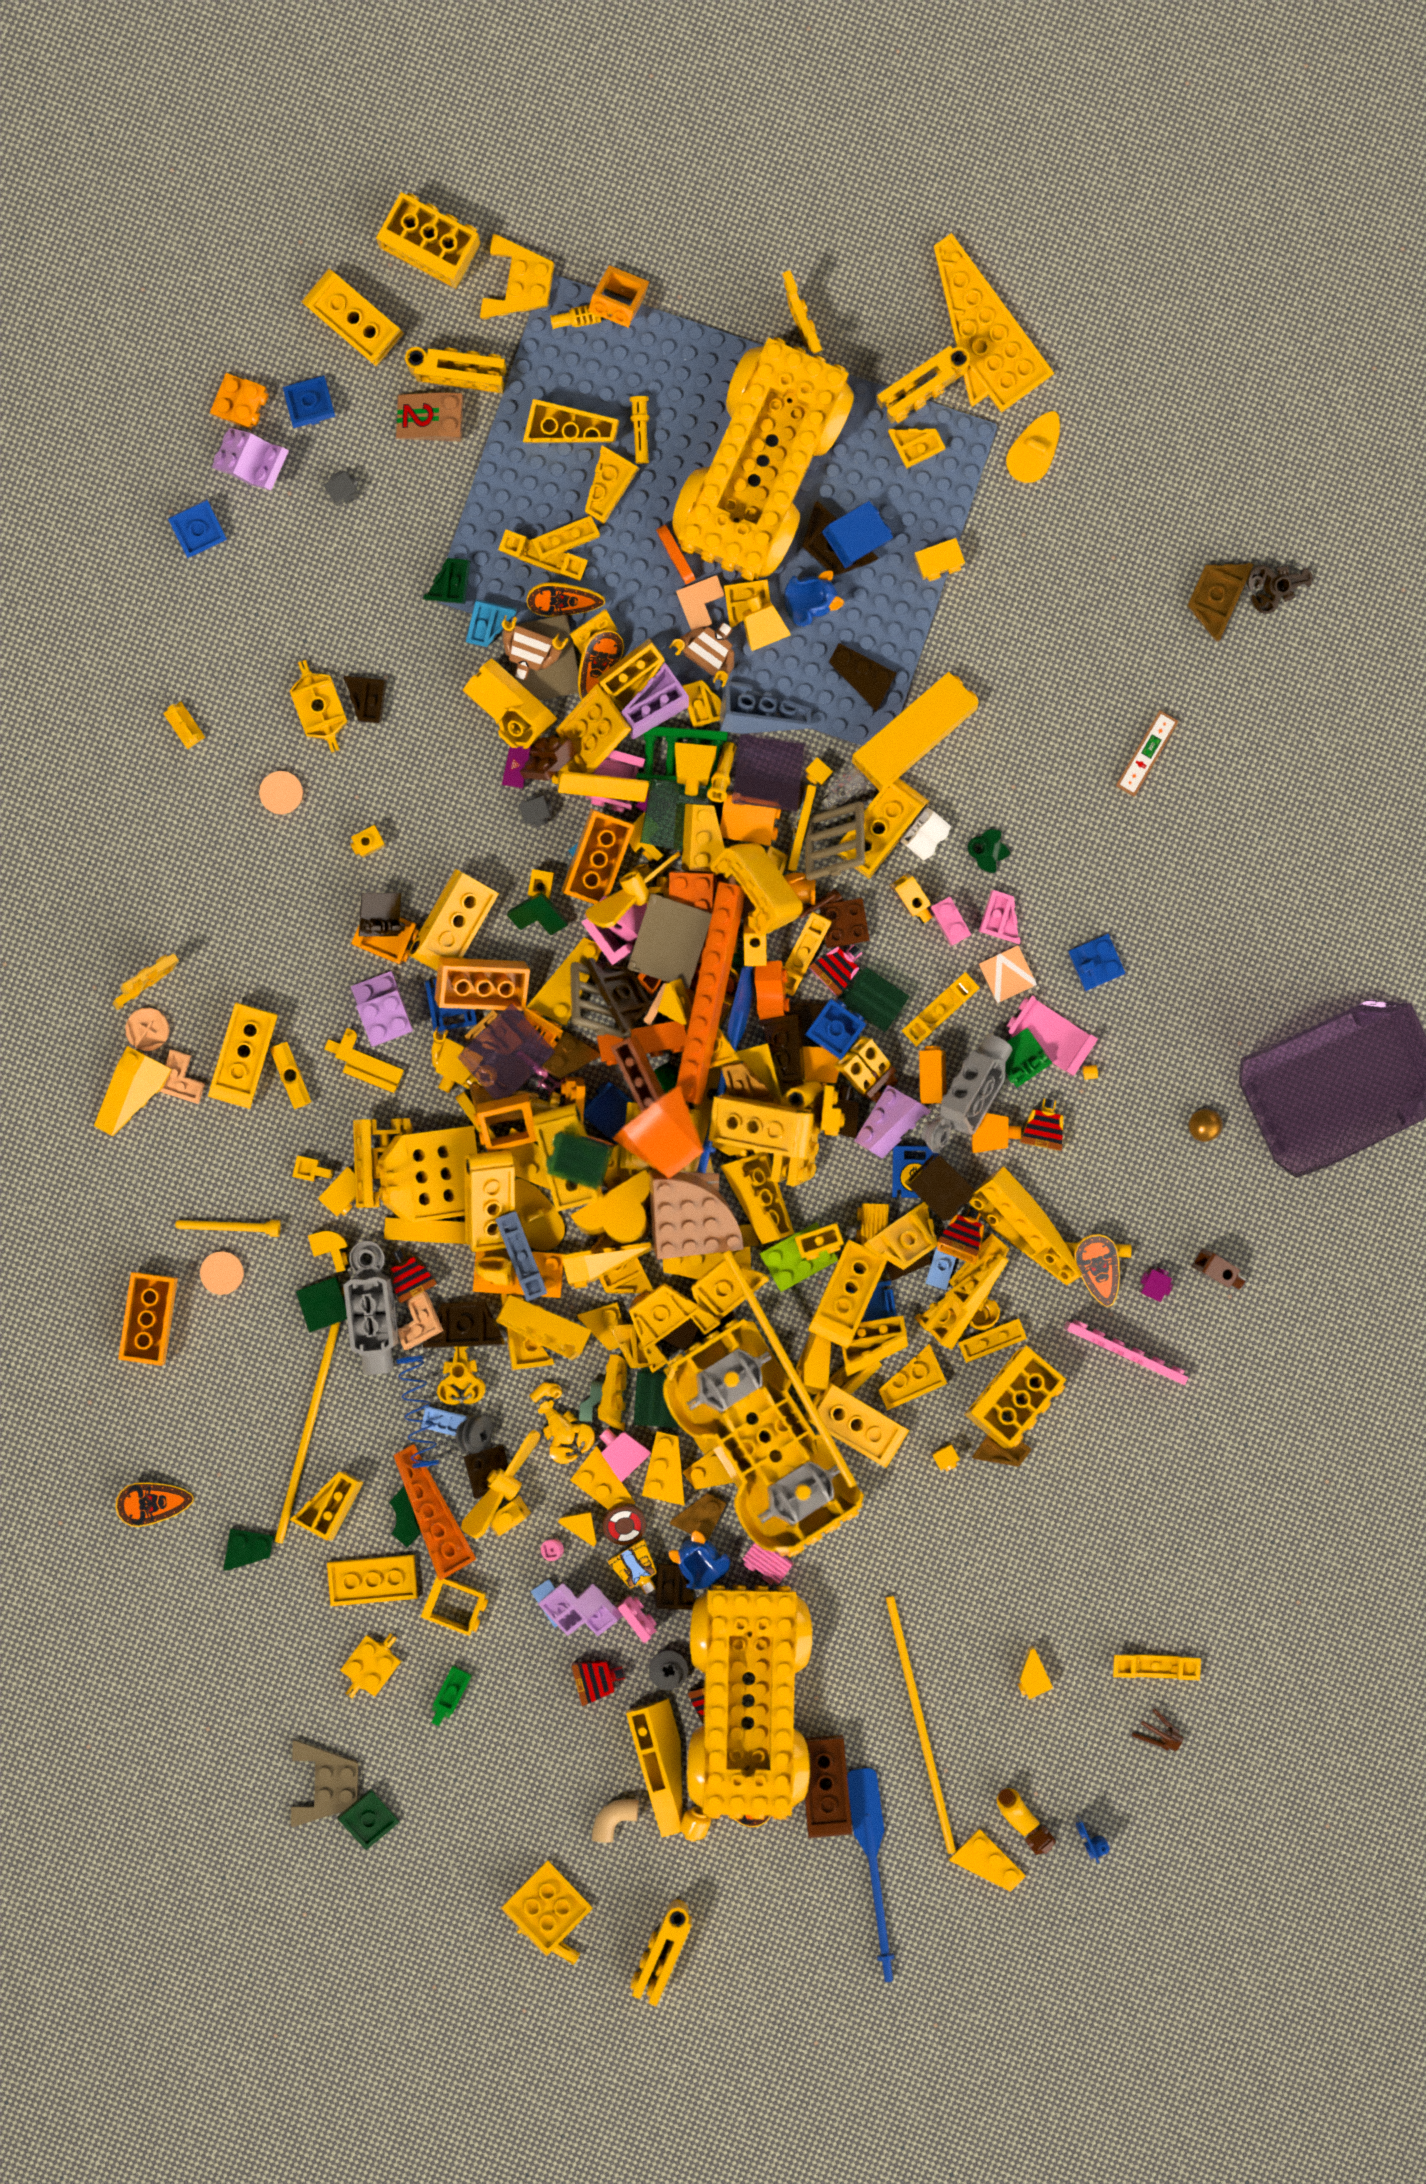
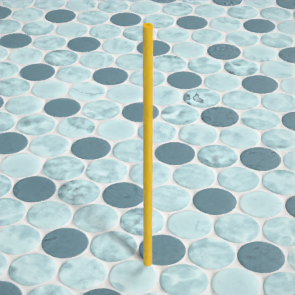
M730 1250L722 1254L848 1487L855 1486L857 1483L735 1258Z
M340 1323L332 1325L329 1330L275 1537V1542L283 1544Z
M894 1596L885 1597L945 1845L947 1853L952 1854L956 1852L895 1598Z

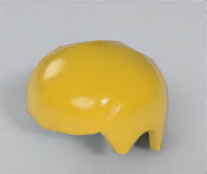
M987 1299L982 1311L979 1309L976 1311L969 1325L978 1330L992 1328L998 1321L1000 1314L997 1302Z

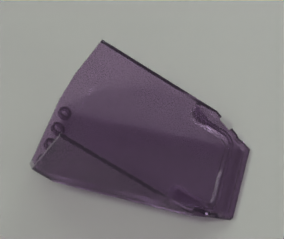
M1370 999L1241 1058L1239 1085L1274 1162L1293 1177L1298 1178L1325 1169L1426 1118V1034L1412 1004H1397L1391 1001L1379 1002Z

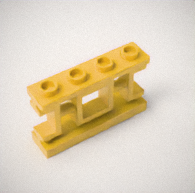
M410 1118L391 1119V1130H377L376 1119L353 1120L356 1208L380 1207L379 1192H373L372 1179H379L376 1174L378 1152H384L388 1147V1134H397V1136L412 1134L413 1128ZM371 1135H380V1148H371Z

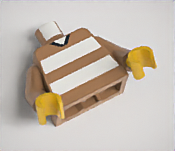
M507 615L504 616L502 640L505 654L509 657V661L518 664L514 674L515 677L526 680L530 668L540 671L541 669H547L558 660L563 647L568 642V638L561 642L558 639L560 635L558 633L552 639L523 627L515 626L516 617L513 618L512 623H509L506 620Z
M723 622L716 632L709 627L705 629L698 628L687 632L679 639H675L669 646V648L672 646L677 647L676 655L683 652V655L714 677L713 683L717 679L722 680L723 684L721 687L726 685L728 677L734 668L735 653L732 650V644L726 640L733 629Z

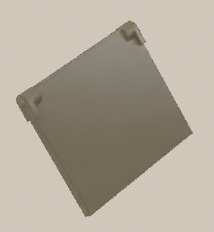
M568 614L517 624V626L552 639L559 633L558 639L564 642L568 638V642L563 647L556 662L547 669H541L540 671L530 668L526 680L514 676L518 664L510 661L513 677L539 701L575 693L579 694V671L573 641L571 640L572 637L570 636Z
M651 893L627 969L669 983L681 977L684 987L690 989L710 927L712 913L665 898L656 893Z

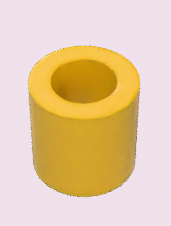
M1097 1065L1083 1066L1084 1080L1098 1078Z

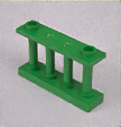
M654 727L640 735V737H644L646 746L644 773L637 774V780L649 781V785H654V781L677 783V777L674 776L675 742L679 743V740H687L688 744L700 745L701 741H707L709 745L717 746L715 762L709 783L706 786V789L711 788L712 775L717 772L720 746H722V743L727 742V732ZM657 738H666V742H668L665 776L652 775L654 742L657 741Z

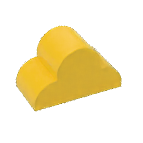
M646 1169L604 1194V1199L589 1203L570 1215L578 1229L588 1236L599 1237L608 1234L609 1238L619 1246L640 1244L646 1238L650 1227L649 1219L645 1212L651 1205L649 1174Z

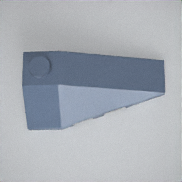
M727 681L723 688L720 709V731L746 734L809 729L812 726L810 708L789 700H778L773 698L771 693H760L753 690V686L745 683Z

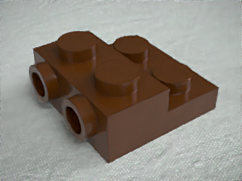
M551 735L549 738L542 737L535 742V746L529 750L533 758L529 759L519 772L524 779L549 781L577 754L572 740L567 736L559 739L554 735Z

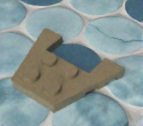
M293 1740L292 1761H315L314 1806H291V1827L343 1812L358 1800V1761L333 1752L330 1753L319 1747L302 1743L299 1740Z

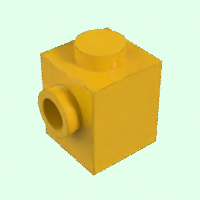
M375 825L351 837L353 842L350 845L355 855L360 854L362 858L386 846Z

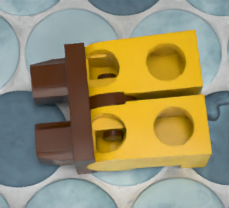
M861 1036L849 1048L850 1052H846L844 1057L833 1066L850 1081L859 1095L877 1103L883 1094L880 1090L883 1084L885 1087L887 1085L894 1087L898 1083L894 1074L897 1070L890 1064L871 1038Z

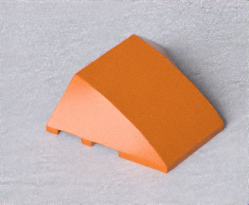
M680 1085L653 1103L623 1127L613 1138L617 1143L668 1178L674 1176L704 1152L695 1125H693L690 1118L689 1108L685 1104Z

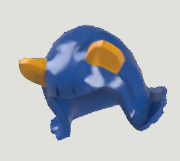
M824 571L818 577L810 576L798 580L797 576L793 575L785 588L784 604L788 616L794 624L805 627L812 623V618L826 615L828 612L837 610L844 605L843 599L837 597L836 588L831 582L833 579L832 571Z
M697 1530L692 1532L691 1538L685 1540L679 1550H670L668 1552L670 1559L678 1563L682 1574L689 1580V1584L686 1587L695 1590L709 1587L711 1584L718 1582L729 1571L731 1564L730 1558L726 1554L720 1556L715 1546L707 1541L705 1536Z

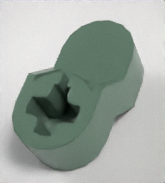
M591 1381L590 1397L580 1403L579 1421L592 1422L593 1406L602 1399V1385L604 1381Z

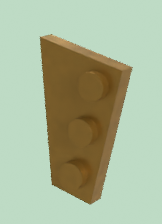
M477 1084L469 1085L476 1113L477 1104L524 1093H529L530 1100L531 1098L535 1100L539 1098L538 1093L503 1090L491 1086L482 1087ZM522 1109L487 1116L485 1119L487 1126L524 1120Z

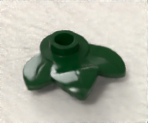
M996 829L987 830L981 837L972 838L967 845L969 855L976 858L978 867L988 873H995L997 869L996 861H1001L1011 854L1009 849L999 842L1002 832ZM976 844H980L982 846V850L980 852H976L974 850V846Z

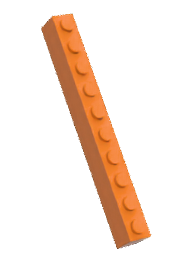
M722 882L718 883L676 1087L681 1086L684 1101L701 1105L746 896L741 886Z

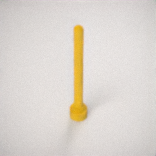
M271 1219L266 1221V1223L178 1220L175 1222V1227L178 1229L265 1232L270 1237H279L281 1222L279 1219Z

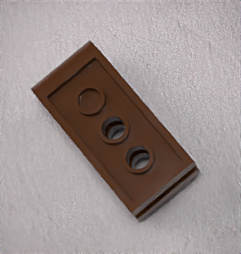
M843 1734L804 1738L808 1748L810 1770L809 1784L805 1796L808 1839L852 1835ZM820 1756L829 1757V1762L825 1765L819 1764L817 1760ZM822 1778H829L831 1780V1784L826 1787L821 1786L819 1782Z

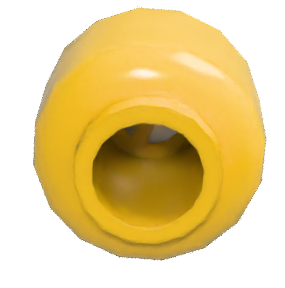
M700 1807L688 1809L683 1815L680 1831L689 1841L704 1839L708 1833L711 1818H707V1815L702 1813Z

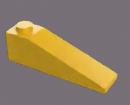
M127 1046L116 1066L94 1126L114 1136L132 1118V1115L137 1110L143 1108L147 1101L163 1088L172 1069L137 1049Z
M649 1242L622 1246L619 1251H616V1248H604L599 1251V1254H594V1252L589 1250L562 1255L568 1284L574 1286L575 1289L585 1288L587 1283H592L653 1250V1245Z
M812 1332L809 1334L795 1370L810 1397L828 1389L831 1341Z

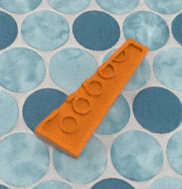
M412 1444L393 1456L438 1579L442 1580L475 1561L476 1557L427 1467L412 1468V1464L419 1463L411 1459V1456L418 1452L415 1445ZM420 1454L413 1457V1459L422 1460Z

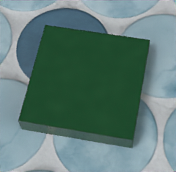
M338 1277L296 1291L309 1333L347 1320L345 1297Z
M372 1789L368 1790L337 1816L341 1824L365 1850L369 1849L400 1823L398 1817Z

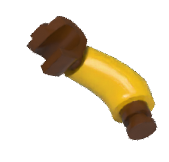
M1005 1788L1001 1790L997 1796V1804L1002 1815L1024 1837L1029 1834L1024 1841L1035 1855L1047 1854L1052 1850L1056 1839L1045 1825L1037 1828L1040 1822L1029 1811L1015 1789Z

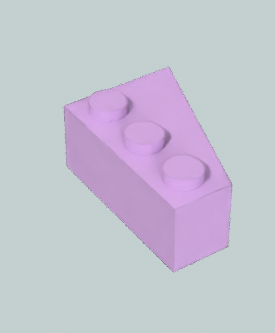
M664 663L660 671L648 681L645 688L638 692L621 712L631 728L629 734L632 739L637 738L688 708L689 696L667 664Z
M887 1085L854 1142L883 1158L902 1140L900 1137L909 1129L912 1130L916 1127L915 1123L924 1114L927 1116L931 1110Z

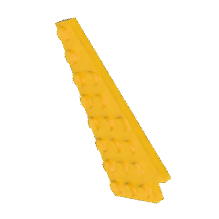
M951 233L935 244L933 248L956 347L966 349L970 355L968 371L963 375L969 404L971 407H974L989 396L1000 413H1002L1052 377L1054 372Z

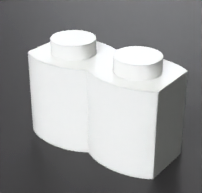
M927 807L918 816L914 825L906 831L900 842L917 857L925 860L934 854L937 843L943 841L948 836L951 826Z

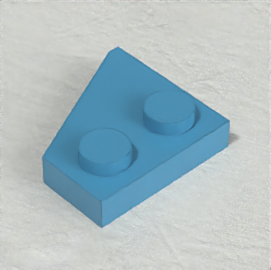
M475 599L466 642L488 647L494 640V637L502 631L504 616L507 615L506 620L509 621L512 616L516 615L517 608Z

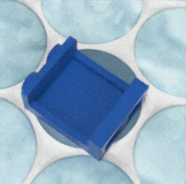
M870 501L832 522L822 531L845 569L878 547L888 544L893 538L890 527L884 524L879 510Z
M610 1081L608 1084L603 1082L595 1091L598 1095L592 1101L589 1098L584 1103V1117L617 1145L619 1143L613 1140V1138L625 1127L627 1102H634Z

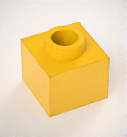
M816 757L805 770L807 774L805 778L814 786L816 784L822 786L833 774V771Z
M951 1443L931 1453L940 1470L945 1469L949 1471L957 1466L956 1462L960 1460Z

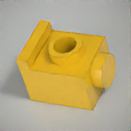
M532 869L527 895L532 897L541 892L537 890V885L543 883L545 889L542 892L550 900L555 874Z

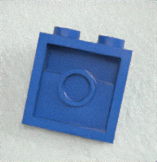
M830 999L805 1035L841 1060L864 1029L866 1023L863 1022L864 1018L854 1011L850 1013L846 1010V1005L838 999Z

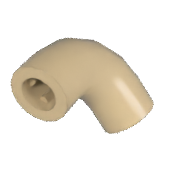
M620 1799L605 1805L595 1818L592 1829V1841L613 1842L614 1830L619 1822H637L639 1800Z

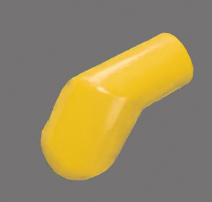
M543 1382L529 1396L535 1403L544 1396L557 1399L561 1397L562 1389L556 1383Z

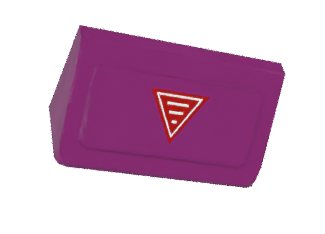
M519 746L518 748L509 747L502 785L518 789L524 788L525 779L519 771L530 759L531 753L529 750L532 749V746L528 749H524V746Z

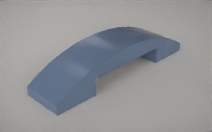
M516 1211L496 1218V1223L526 1300L529 1301L547 1294Z

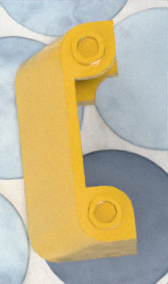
M758 843L730 846L723 850L710 866L715 875L725 873L724 876L727 879L734 876L757 909L752 915L754 918L757 917L758 925L753 929L759 937L796 920L803 911L801 900L767 855L764 848Z

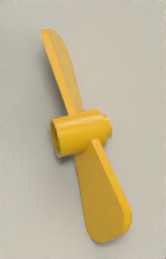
M679 851L644 880L639 871H632L624 875L619 880L623 889L588 908L585 912L587 919L600 927H612L632 905L641 906L648 902L650 892L646 885L664 873L681 856Z
M532 1430L527 1435L506 1471L501 1468L497 1471L495 1469L491 1471L487 1477L490 1489L463 1519L461 1524L463 1532L473 1538L483 1536L503 1497L511 1501L516 1496L522 1483L513 1476L537 1446L541 1435L536 1430Z

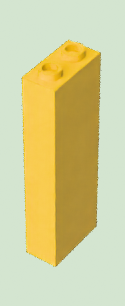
M950 672L946 673L852 756V763L882 793L977 710L979 704L977 696L972 691L965 689L963 682L958 676H953Z

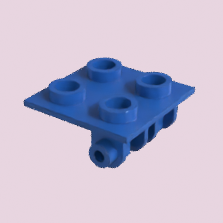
M1076 1815L1078 1822L1075 1825L1082 1839L1086 1838L1087 1840L1084 1843L1090 1859L1095 1858L1096 1862L1100 1863L1098 1857L1107 1854L1110 1847L1103 1836L1089 1839L1079 1815Z

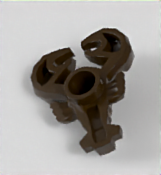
M1264 564L1254 566L1249 571L1247 577L1249 590H1253L1255 580H1257L1255 585L1257 589L1267 577L1263 590L1271 595L1270 599L1261 593H1257V596L1261 598L1259 602L1255 595L1252 594L1251 602L1254 608L1259 613L1269 614L1277 609L1282 595L1284 602L1294 599L1293 589H1296L1303 583L1307 587L1312 585L1313 576L1308 568H1303L1301 574H1289V567L1281 566L1277 567L1278 574H1276L1270 567Z

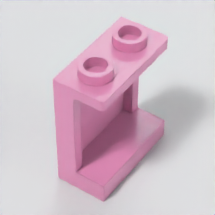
M612 750L593 771L592 775L636 779L638 770L643 767L645 759ZM595 796L585 797L592 800L591 804L604 807V804L612 806L611 810L621 813L632 808V805H630L631 800Z
M587 917L582 921L584 927L612 965L623 961L632 954L635 942L628 943L622 947L609 928L597 926L591 923Z

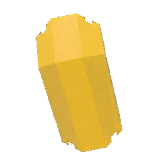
M492 658L479 669L476 676L473 675L463 688V692L496 721V725L499 724V736L512 748L524 746V749H528L557 720L545 705Z

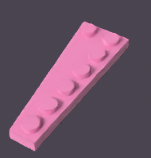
M1075 1319L1072 1323L1067 1321L1063 1328L1183 1385L1188 1380V1377L1183 1375L1184 1370L1176 1366L1169 1369L1163 1366L1165 1361L1154 1356L1150 1360L1144 1357L1145 1352L1133 1347L1132 1351L1124 1348L1125 1343L1116 1338L1109 1341L1104 1338L1105 1333L1096 1329L1090 1332L1086 1330L1088 1325Z

